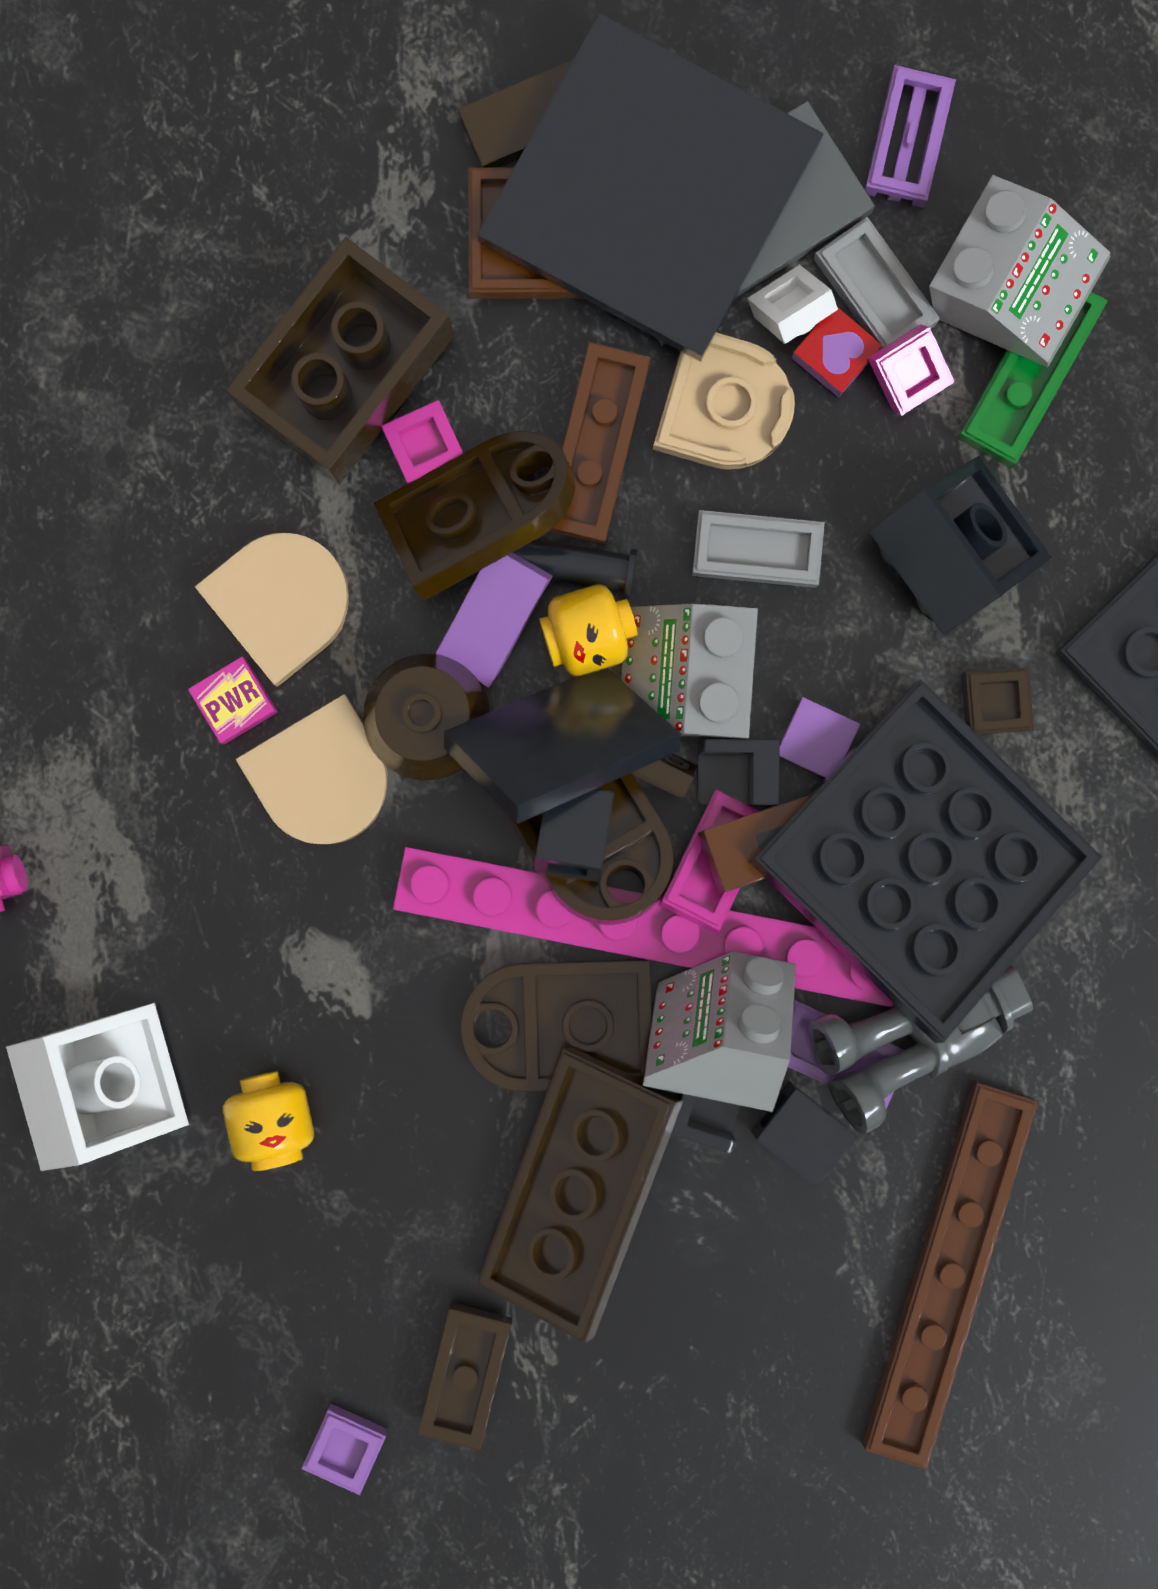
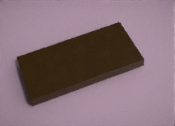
M573 1047L564 1048L476 1284L583 1343L592 1340L601 1321L684 1100L661 1089L643 1086L642 1080Z

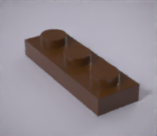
M589 342L562 449L574 473L575 493L568 511L549 532L605 545L651 357Z

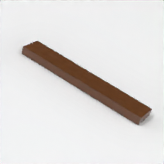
M972 1081L862 1442L865 1451L927 1470L1038 1105V1101L978 1081Z

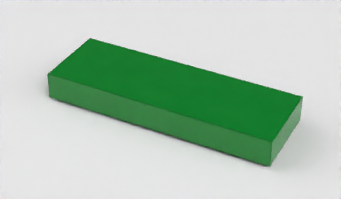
M1093 292L1089 294L1049 367L1006 349L957 439L1010 469L1014 467L1108 300Z

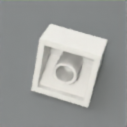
M155 1003L6 1047L41 1171L78 1166L189 1125Z

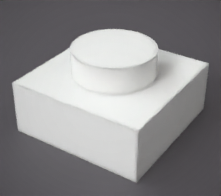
M801 265L796 266L747 298L754 318L784 344L799 335L809 332L818 322L838 310L832 290Z

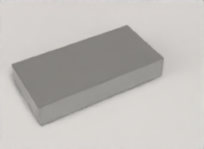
M868 217L816 252L813 259L860 326L883 345L881 349L920 324L931 329L940 320V317Z
M699 510L692 576L816 588L819 585L825 522Z

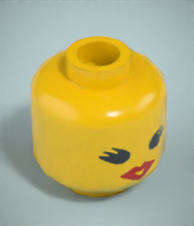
M601 584L556 596L548 605V616L539 618L553 667L563 665L565 670L572 676H582L624 662L628 654L627 639L638 636L628 600L624 599L615 602L611 591Z
M278 1071L240 1080L242 1092L228 1098L223 1105V1115L233 1157L239 1161L251 1162L252 1171L268 1170L302 1160L301 1149L306 1148L314 1138V1128L304 1087L295 1082L280 1083Z

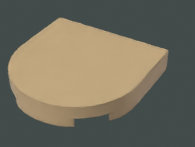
M716 333L701 362L681 352L654 441L653 450L720 469L745 468L767 458L783 441L790 428L795 407V398L790 382L783 369L776 362L775 357L756 344Z
M292 533L270 534L250 542L195 586L262 671L277 687L334 641L343 628L348 609V583L337 560L321 544L308 537Z
M343 694L236 759L276 825L290 836L307 843L335 844L358 836L375 821L386 797L387 767L379 760L370 747L366 738L363 721L346 694Z

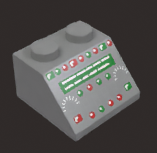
M992 175L929 286L933 309L940 317V321L1049 367L1108 263L1110 252L1053 199Z
M706 604L631 607L638 636L627 639L628 654L624 662H622L621 680L681 733V738L748 739L758 608Z
M732 951L658 982L643 1086L773 1112L790 1062L796 964Z

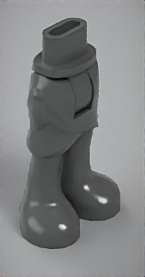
M1010 965L944 1043L935 1044L895 1004H893L892 1009L849 1024L835 1014L820 1016L809 1023V1038L816 1062L821 1070L827 1074L842 1072L854 1065L864 1055L906 1035L916 1044L870 1066L848 1072L829 1082L830 1093L846 1120L857 1132L865 1134L878 1128L886 1118L884 1098L926 1074L930 1078H935L939 1074L946 1072L950 1067L979 1055L1003 1036V1033L1014 1028V1019L1031 1012L1033 1004L1018 971Z

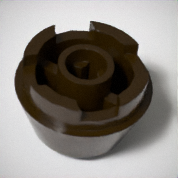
M417 654L394 662L375 679L364 703L363 724L370 747L384 765L408 778L436 780L453 775L463 769L444 749V731L487 714L490 711L484 689L469 669L445 656Z

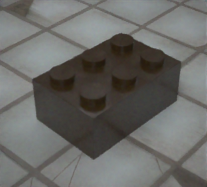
M345 237L231 383L226 392L243 412L340 485L382 431L381 426L389 422L454 338L450 317L349 238Z

